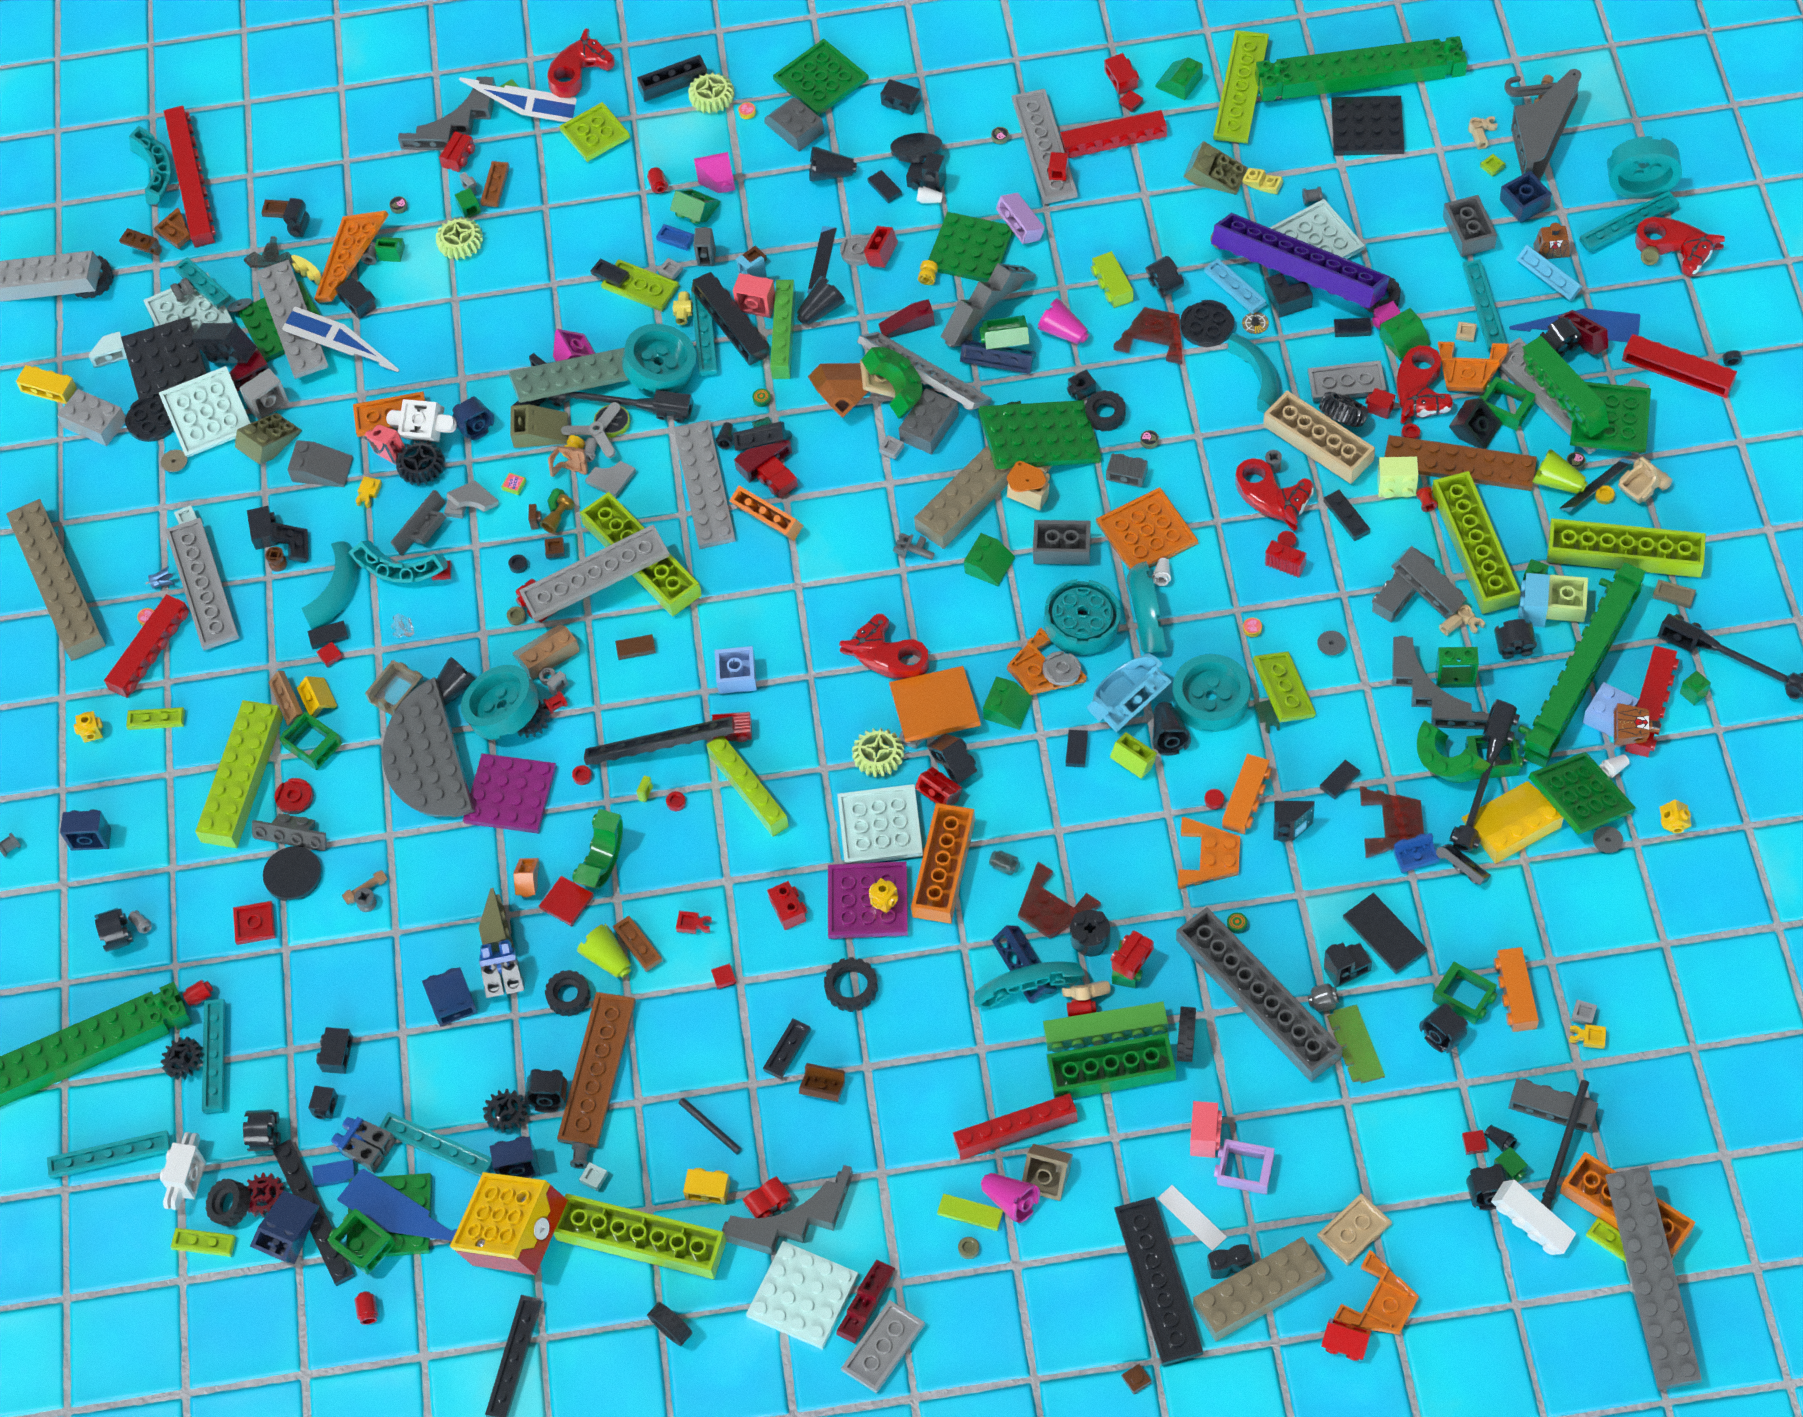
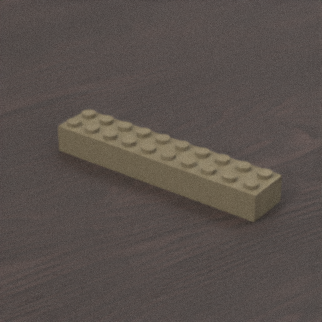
M38 499L6 513L70 660L73 661L106 646L41 500Z

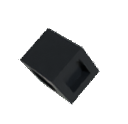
M1087 369L1068 378V394L1078 401L1096 393V381Z
M314 1086L308 1108L315 1118L325 1119L333 1117L338 1099L335 1089Z

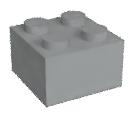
M269 368L240 387L247 408L258 420L269 416L289 402L281 381Z

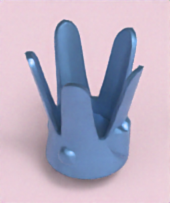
M169 566L156 574L148 575L149 582L145 583H150L153 589L158 586L175 585L171 580H166L173 576L171 573L168 574L167 569Z

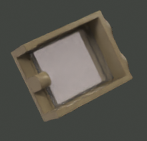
M392 660L365 694L369 703L393 716L401 702L413 690L424 683V677L420 672L410 670L404 663Z

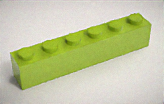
M719 736L706 744L709 757L772 837L788 828L787 815L726 738Z

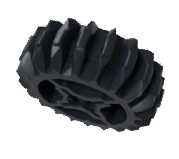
M1326 392L1322 396L1319 405L1322 413L1335 421L1352 427L1363 426L1369 412L1358 401L1335 392Z
M422 440L420 443L414 441L413 445L407 443V448H402V453H398V458L396 459L397 472L401 479H404L406 483L410 482L412 486L415 483L418 486L421 483L427 485L428 481L434 483V478H439V473H443V467H445L444 454H442L441 449L435 443L431 444L429 440L426 443Z

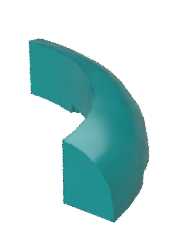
M138 126L129 136L130 150L141 156L152 170L151 180L145 188V198L147 204L156 205L163 198L169 184L171 173L170 161L164 146L155 139L154 135Z
M1232 333L1228 339V352L1238 356L1245 362H1249L1254 368V372L1261 384L1260 393L1257 397V411L1265 413L1279 399V381L1275 368L1269 357L1256 344L1243 336Z
M340 541L331 544L335 555L333 576L321 595L310 604L301 608L311 630L329 625L333 618L346 608L354 594L358 580V564L348 553L353 549L348 542Z
M361 541L348 552L362 568L368 570L376 577L391 582L410 583L422 581L437 575L446 569L448 565L443 553L432 554L428 558L413 564L398 562L380 552L371 541Z
M1145 561L1136 564L1130 569L1127 575V585L1135 611L1141 650L1143 652L1166 651L1161 622L1157 620L1160 617V610L1153 579L1148 574L1150 569Z
M1055 961L1024 966L1004 973L976 990L973 996L975 1007L991 1009L1001 1001L1009 998V993L1035 989L1038 985H1044L1048 982L1050 985L1073 986L1085 976L1082 967L1075 962Z

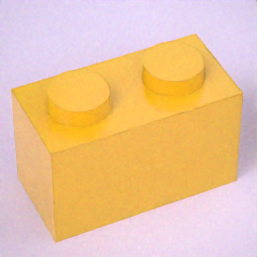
M702 1168L688 1169L683 1190L685 1199L726 1205L731 1183L729 1174L720 1170L709 1172Z

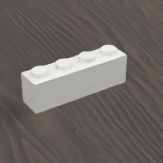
M1515 1180L1503 1181L1491 1201L1497 1206L1496 1209L1500 1213L1512 1219V1223L1527 1232V1236L1541 1244L1543 1250L1550 1255L1564 1254L1576 1234Z

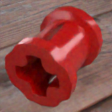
M1424 487L1416 492V496L1422 504L1421 509L1423 512H1430L1438 506L1437 501L1432 496L1433 492L1430 487Z
M558 691L557 695L549 699H543V703L546 704L550 715L556 709L568 706L561 691Z

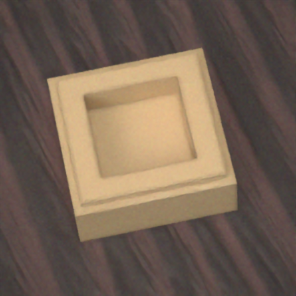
M1458 322L1455 340L1474 342L1477 324Z

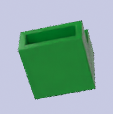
M381 237V239H377L375 249L379 261L401 262L405 244L403 238Z

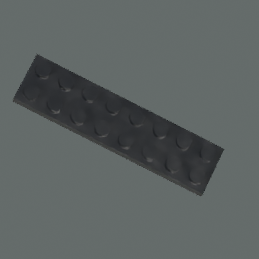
M1155 1197L1114 1207L1162 1366L1203 1355L1200 1339Z

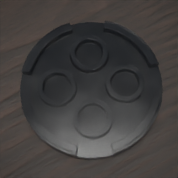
M929 133L903 135L891 143V155L898 157L899 161L923 162L928 152L938 155L942 152V140L938 136Z
M1201 300V302L1188 306L1183 311L1180 319V328L1183 336L1192 344L1201 347H1213L1229 339L1234 330V317L1223 303L1214 300Z
M148 395L136 400L130 406V410L125 418V424L129 433L140 441H158L174 431L160 396Z
M299 846L287 847L277 851L268 859L263 869V881L268 892L275 898L283 901L305 898L317 888L321 880V864L317 856L309 849Z

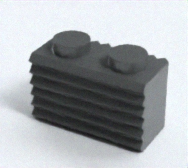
M707 227L695 228L693 246L697 266H714L716 247L713 231Z
M1113 453L1106 470V480L1142 487L1148 470V461L1139 457L1132 458L1126 457L1124 454Z

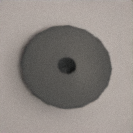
M244 298L230 304L227 310L229 312L243 310L252 303V299Z
M1326 631L1319 636L1317 645L1324 654L1337 655L1346 647V640L1337 631Z
M1610 826L1601 827L1594 833L1593 843L1600 851L1613 853L1621 848L1623 836L1616 828Z

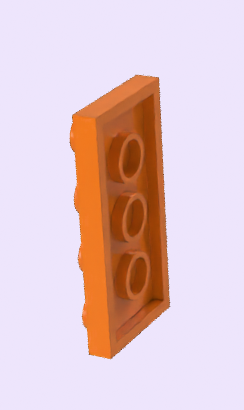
M424 391L353 404L357 437L365 436L368 430L372 431L377 425L398 430V428H393L387 423V414L391 410L401 411L403 399L426 401Z

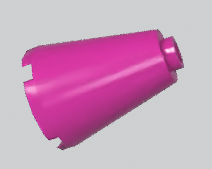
M1056 298L1050 304L1052 307L1049 310L1046 309L1041 317L1038 329L1075 344L1084 343L1089 336L1087 333L1088 329L1061 300Z
M995 1173L985 1175L981 1181L982 1191L1015 1222L1022 1223L1026 1221L1034 1212L1031 1209L1033 1204H1038L1040 1189L1035 1184Z

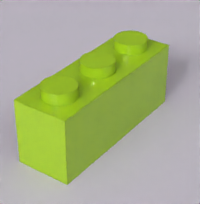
M1112 251L1092 258V266L1090 267L1092 275L1097 277L1100 289H1104L1107 302H1111L1113 308L1132 302L1133 289Z

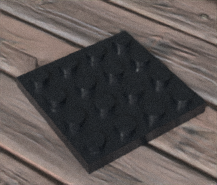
M1401 96L1331 97L1334 156L1404 154Z
M189 316L121 337L139 399L148 395L160 396L159 392L207 374L201 352L191 339L195 332Z

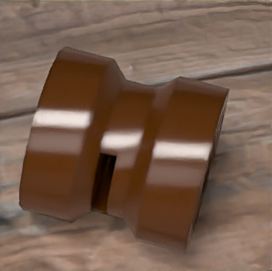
M271 547L266 551L265 557L272 571L280 572L286 568L287 560L280 547Z

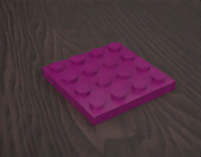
M482 753L470 793L475 812L464 815V824L539 834L557 768L556 763Z
M906 861L828 865L829 939L908 936ZM880 878L885 881H891L897 888L898 900L887 913L875 908L870 903L869 889Z

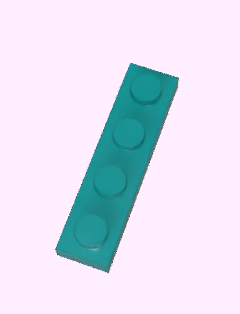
M188 257L174 266L175 271L182 278L186 277L191 286L215 308L219 309L231 300L230 295Z

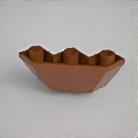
M820 363L808 376L817 392L842 418L869 392L863 390L860 363Z

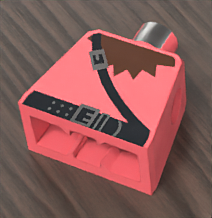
M377 425L372 431L368 430L365 433V440L369 441L373 451L396 465L398 453H402V448H406L398 432Z

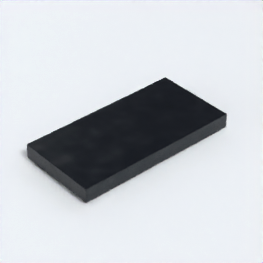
M1374 892L1343 914V919L1395 974L1427 952V948Z

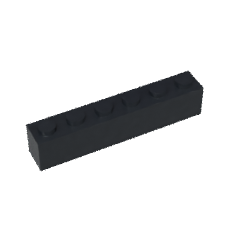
M712 272L693 279L691 291L750 366L767 358L768 342L760 336L758 329L753 327L748 316L743 314L738 303L732 300L729 292L722 287L719 279Z

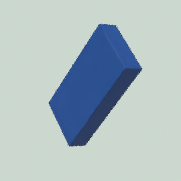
M663 224L656 235V240L688 251L694 241V234Z
M353 1159L312 1166L315 1188L349 1182V1179L355 1177Z

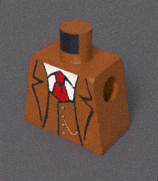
M1552 223L1550 227H1542L1533 244L1534 250L1546 259L1570 257L1566 226Z
M1621 703L1616 704L1613 710L1614 745L1643 743L1647 741L1649 732H1660V721L1649 720L1648 709Z

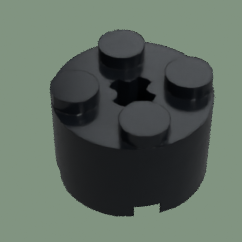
M1169 256L1162 257L1145 267L1147 274L1150 276L1148 281L1152 287L1156 286L1158 288L1157 293L1161 299L1184 286L1182 275H1178V268Z
M1564 317L1557 319L1547 327L1549 330L1546 334L1544 332L1540 334L1561 357L1568 350L1571 352L1579 347L1578 341L1582 337L1581 332L1568 317L1566 319Z
M1514 619L1504 622V626L1499 628V625L1495 627L1494 634L1497 648L1503 659H1511L1517 654H1522V656L1533 654V649L1536 648L1537 642L1531 621L1526 623L1525 619Z
M115 908L94 915L100 941H105L106 944L103 945L105 952L128 946L134 942L131 931H128L126 924H129L126 913H123L121 908Z
M1085 910L1073 916L1070 924V940L1072 947L1079 951L1080 954L1089 957L1097 956L1109 946L1110 924L1103 912Z
M1443 1003L1441 1006H1437L1420 1022L1419 1029L1421 1032L1424 1030L1426 1034L1424 1039L1431 1047L1439 1052L1445 1050L1446 1053H1449L1467 1036L1466 1027L1468 1023L1464 1017L1458 1016L1452 1011L1448 1004Z
M557 1069L552 1071L531 1070L530 1075L527 1077L525 1104L529 1108L532 1105L535 1107V1111L543 1113L556 1112L561 1106L563 1108L565 1106L568 1084L567 1079L563 1076V1072Z
M273 1109L249 1110L245 1112L244 1117H248V1120L243 1122L244 1144L249 1145L247 1151L274 1150L276 1144L281 1143V1133L277 1131V1124L280 1121L279 1112H274Z
M1495 1164L1483 1169L1476 1167L1470 1170L1466 1184L1474 1208L1479 1206L1480 1210L1496 1209L1497 1206L1491 1201L1503 1181H1510L1508 1173L1502 1164Z

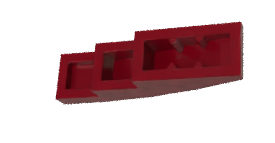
M876 1259L858 1287L857 1295L848 1307L847 1315L837 1329V1336L856 1343L885 1292L895 1271L894 1267Z

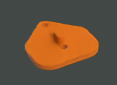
M1022 461L1016 462L1007 475L1008 484L1015 492L1039 489L1046 483V478L1041 469Z

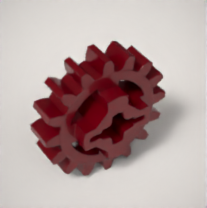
M263 1172L260 1178L255 1174V1180H247L249 1184L247 1187L251 1198L250 1207L247 1212H252L255 1217L260 1213L265 1218L266 1213L270 1211L285 1189V1186L281 1183L279 1177L275 1178L272 1173L267 1177Z

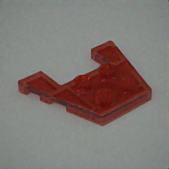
M1144 307L1132 321L1129 329L1123 332L1122 337L1113 346L1116 351L1130 353L1134 339L1167 345L1169 349L1166 361L1182 364L1179 314Z
M1360 786L1361 806L1382 805L1385 837L1364 839L1365 858L1393 850L1394 844L1402 839L1409 840L1424 834L1421 800L1397 794L1393 796L1385 794L1384 791L1368 790L1367 787Z
M1038 862L1020 907L1018 918L1051 939L1070 927L1073 916L1076 913L1085 910H1096L1101 906V902L1086 893L1075 907L1070 906L1043 888L1053 875V871Z

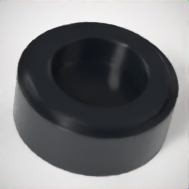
M1737 350L1726 352L1722 356L1725 365H1736L1742 361L1741 352Z
M514 555L508 561L510 570L516 574L524 572L528 567L527 560L523 555Z

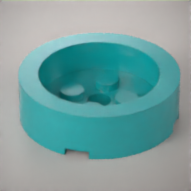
M1644 136L1628 140L1617 146L1612 151L1611 157L1607 159L1609 184L1614 192L1626 198L1647 199L1659 196L1671 190L1682 176L1679 150L1673 142L1665 138L1658 140L1652 139V136Z
M648 324L634 330L626 340L622 356V368L628 380L641 390L644 388L653 391V394H655L656 390L667 392L681 390L690 381L696 362V351L691 340L680 330L665 324ZM654 360H655V361H659V362H661V363H663V364H662V365L654 364Z
M1077 579L1064 582L1053 589L1046 600L1043 621L1045 632L1053 644L1066 652L1078 655L1100 652L1107 648L1118 634L1121 616L1120 603L1115 594L1099 582L1089 580V582L1077 581ZM1085 610L1087 615H1078V611Z
M1218 654L1200 655L1185 662L1177 671L1173 680V706L1181 720L1188 726L1199 731L1203 729L1219 732L1235 726L1248 711L1250 702L1249 677L1243 667L1233 659ZM1207 694H1216V698L1213 700L1207 699L1206 696Z
M515 665L497 666L479 675L469 685L461 701V713L480 737L491 740L501 739L502 735L516 733L531 720L539 705V691L522 668Z

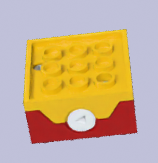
M483 1172L450 1247L472 1266L536 1275L568 1200L546 1180Z

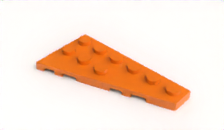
M385 210L342 217L314 297L317 303L333 301L337 295L335 288L346 281L389 214Z

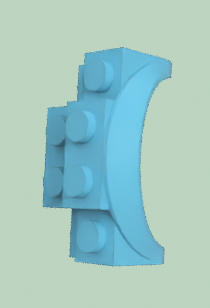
M1146 653L1121 665L1103 679L1094 692L1092 702L1086 708L1099 722L1104 719L1117 732L1162 692L1171 681L1159 669L1163 663L1152 654Z

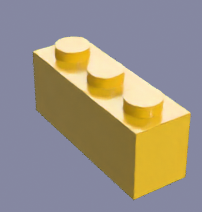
M25 365L16 380L21 392L63 404L69 401L77 389L72 377L60 375L51 370H42L36 366Z

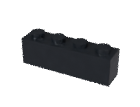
M697 55L637 77L638 89L644 102L690 86L694 78L699 79V75L705 76L707 67L701 55Z

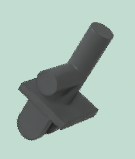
M899 534V540L896 541L897 546L893 548L895 553L902 555L904 559L908 551L931 560L933 559L935 553L923 549L926 542L925 537L920 536L917 544L913 545L911 543L914 535Z

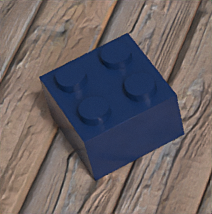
M1529 171L1501 186L1500 201L1522 223L1549 208L1552 193Z
M95 809L89 811L72 810L62 813L60 834L71 851L109 849L111 827L101 811Z
M520 1136L508 1142L499 1141L495 1145L489 1146L493 1169L496 1174L524 1178L541 1175L537 1152L530 1136Z

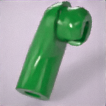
M555 488L552 490L547 500L550 512H555L558 508L557 498L559 495H565L562 489Z

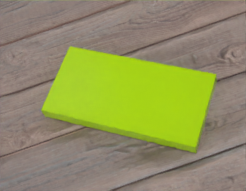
M620 259L617 260L615 266L628 271L630 275L620 288L606 281H603L601 284L602 289L663 312L680 287L679 282Z
M1289 651L1253 657V663L1279 722L1315 717L1316 712Z

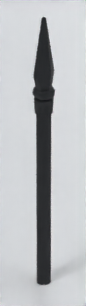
M1581 1080L1549 1182L1545 1187V1192L1542 1194L1543 1199L1541 1203L1549 1210H1551L1552 1200L1555 1199L1557 1182L1589 1086V1082L1586 1080Z

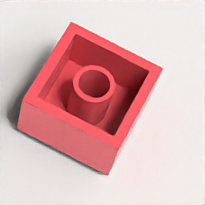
M739 273L733 288V294L740 310L743 313L771 318L775 303L773 280Z
M1193 1101L1190 1156L1215 1158L1216 1150L1219 1151L1222 1111L1218 1110V1103Z

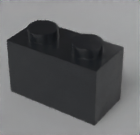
M891 79L888 80L880 93L883 106L913 115L921 101L919 88Z
M353 277L335 288L339 300L359 320L376 309L374 295L370 291L367 292L360 281L357 282Z
M269 506L247 510L251 541L255 550L277 545V542L271 541L270 525L272 522H277L275 513L270 511Z
M325 1028V1033L321 1035L320 1039L321 1051L320 1053L318 1052L316 1057V1063L322 1072L346 1074L353 1042V1036L349 1029Z

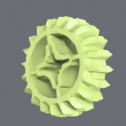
M713 72L709 75L705 73V76L699 75V79L694 78L693 83H690L688 90L689 101L693 107H696L697 111L701 110L703 114L706 111L709 114L714 111L717 113L718 110L723 111L724 107L729 108V104L732 103L734 98V86L725 75L721 76L720 73L715 75Z
M454 217L453 221L447 220V224L442 223V228H438L436 244L439 251L445 257L448 256L450 260L454 257L457 261L460 257L465 260L466 256L471 257V253L477 254V249H481L483 234L480 226L474 220L470 221L468 217L465 220L462 217L460 219Z
M873 728L870 733L866 730L865 736L859 734V740H855V746L852 748V757L855 761V766L859 767L861 773L865 771L867 776L873 773V776L876 778L877 774H881L884 777L886 772L891 775V769L897 771L898 765H901L904 757V746L901 739L897 738L895 732L891 734L889 729L883 732L882 728L879 731Z

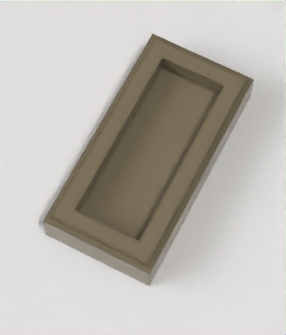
M1658 579L1653 598L1690 609L1696 590Z

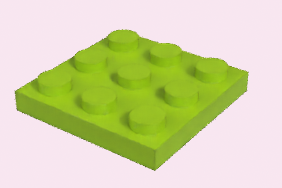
M603 102L559 126L560 131L586 162L630 138L629 132Z

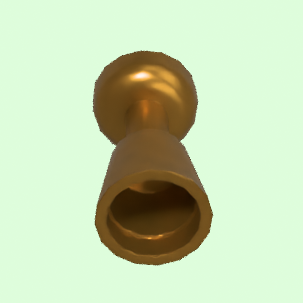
M560 494L557 498L559 506L555 512L552 511L540 522L541 527L549 533L554 534L556 532L564 510H571L575 506L574 501L564 494Z

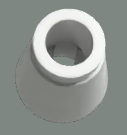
M925 186L918 188L917 201L921 203H941V192Z
M1166 558L1158 560L1152 575L1154 583L1158 586H1165L1171 580L1169 560Z
M1623 754L1603 760L1599 767L1609 778H1613L1629 765V759Z

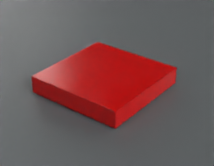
M560 876L540 903L539 908L572 927L594 895L585 888Z
M272 901L233 907L236 945L276 938Z

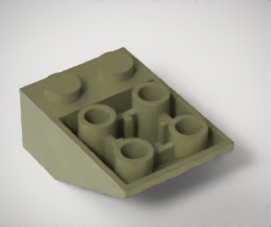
M1203 141L1194 150L1183 177L1198 186L1236 195L1248 167Z
M529 404L511 406L510 436L514 448L567 444L568 435H563L561 428L568 426V412Z
M274 413L237 429L235 448L260 465L277 456L301 433V429L280 414Z
M490 888L479 924L482 945L491 944L492 951L495 952L500 951L499 942L509 940L512 948H514L500 894L496 895L494 888Z

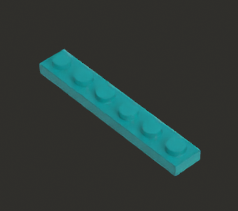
M1667 191L1581 235L1579 241L1589 252H1592L1637 229L1639 223L1644 219L1660 217L1678 208L1679 202Z
M1481 259L1463 262V271L1488 352H1491L1492 343H1507Z
M691 291L700 377L716 375L718 373L712 317Z
M224 999L204 1001L203 1113L224 1111L226 1008Z
M391 1112L387 1113L379 1126L391 1132L395 1139L481 1177L483 1172L489 1173L493 1166L491 1157Z
M165 1130L47 1157L48 1176L52 1179L167 1153L171 1149L169 1133Z

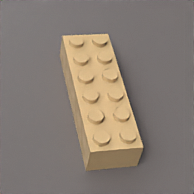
M1288 390L1264 413L1263 426L1350 484L1374 461L1375 447Z

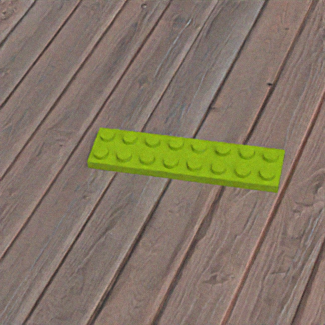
M1235 30L1213 140L1248 144L1259 90L1255 79L1256 62L1265 61L1269 34Z

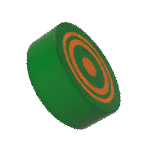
M757 389L752 395L753 402L758 407H765L771 401L770 392L766 389Z
M1238 912L1232 913L1227 919L1228 929L1237 934L1244 932L1247 928L1246 916Z

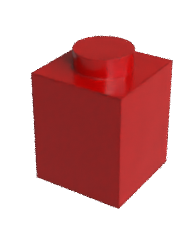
M1051 152L1048 166L1049 180L1066 181L1069 166L1068 153Z
M1374 388L1372 394H1368L1365 402L1368 413L1388 419L1395 405V395Z

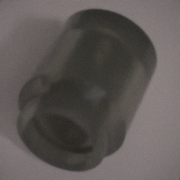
M995 850L990 857L989 865L993 866V869L1012 875L1018 871L1020 862L1017 856L1001 850Z

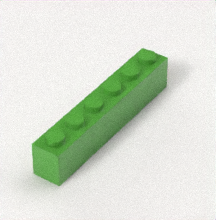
M776 280L770 363L772 379H790L796 298L794 280Z
M1156 1002L1043 1021L1047 1051L1060 1052L1066 1048L1079 1049L1085 1045H1101L1109 1041L1119 1042L1127 1038L1136 1039L1146 1035L1164 1034L1168 1032V1021L1164 1002Z

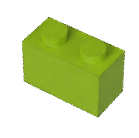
M1125 732L1115 742L1110 758L1139 778H1142L1152 769L1157 753Z

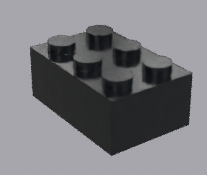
M202 323L191 338L195 342L196 347L203 351L206 358L212 363H247L258 348L237 323Z

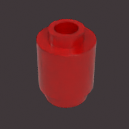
M658 167L651 168L647 175L650 187L654 193H663L668 188L664 172Z
M202 979L186 988L182 995L191 1007L212 997L211 992L214 990L208 981L204 982Z
M1075 999L1067 1002L1068 1017L1097 1012L1096 1002L1091 1001V999Z
M367 1291L359 1293L354 1299L357 1319L360 1320L362 1325L375 1323L378 1316L375 1295Z

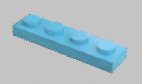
M1526 245L1516 258L1517 261L1570 301H1573L1583 287L1529 245Z
M1218 258L1205 267V273L1250 313L1254 314L1266 305V300Z

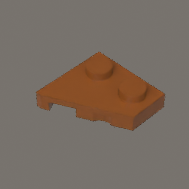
M176 208L154 227L155 233L178 249L191 239L179 208Z

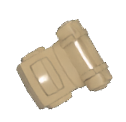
M1642 456L1635 461L1634 469L1628 470L1620 478L1618 484L1619 489L1641 504L1652 496L1654 489L1658 487L1663 491L1668 489L1673 479L1653 465L1650 460Z

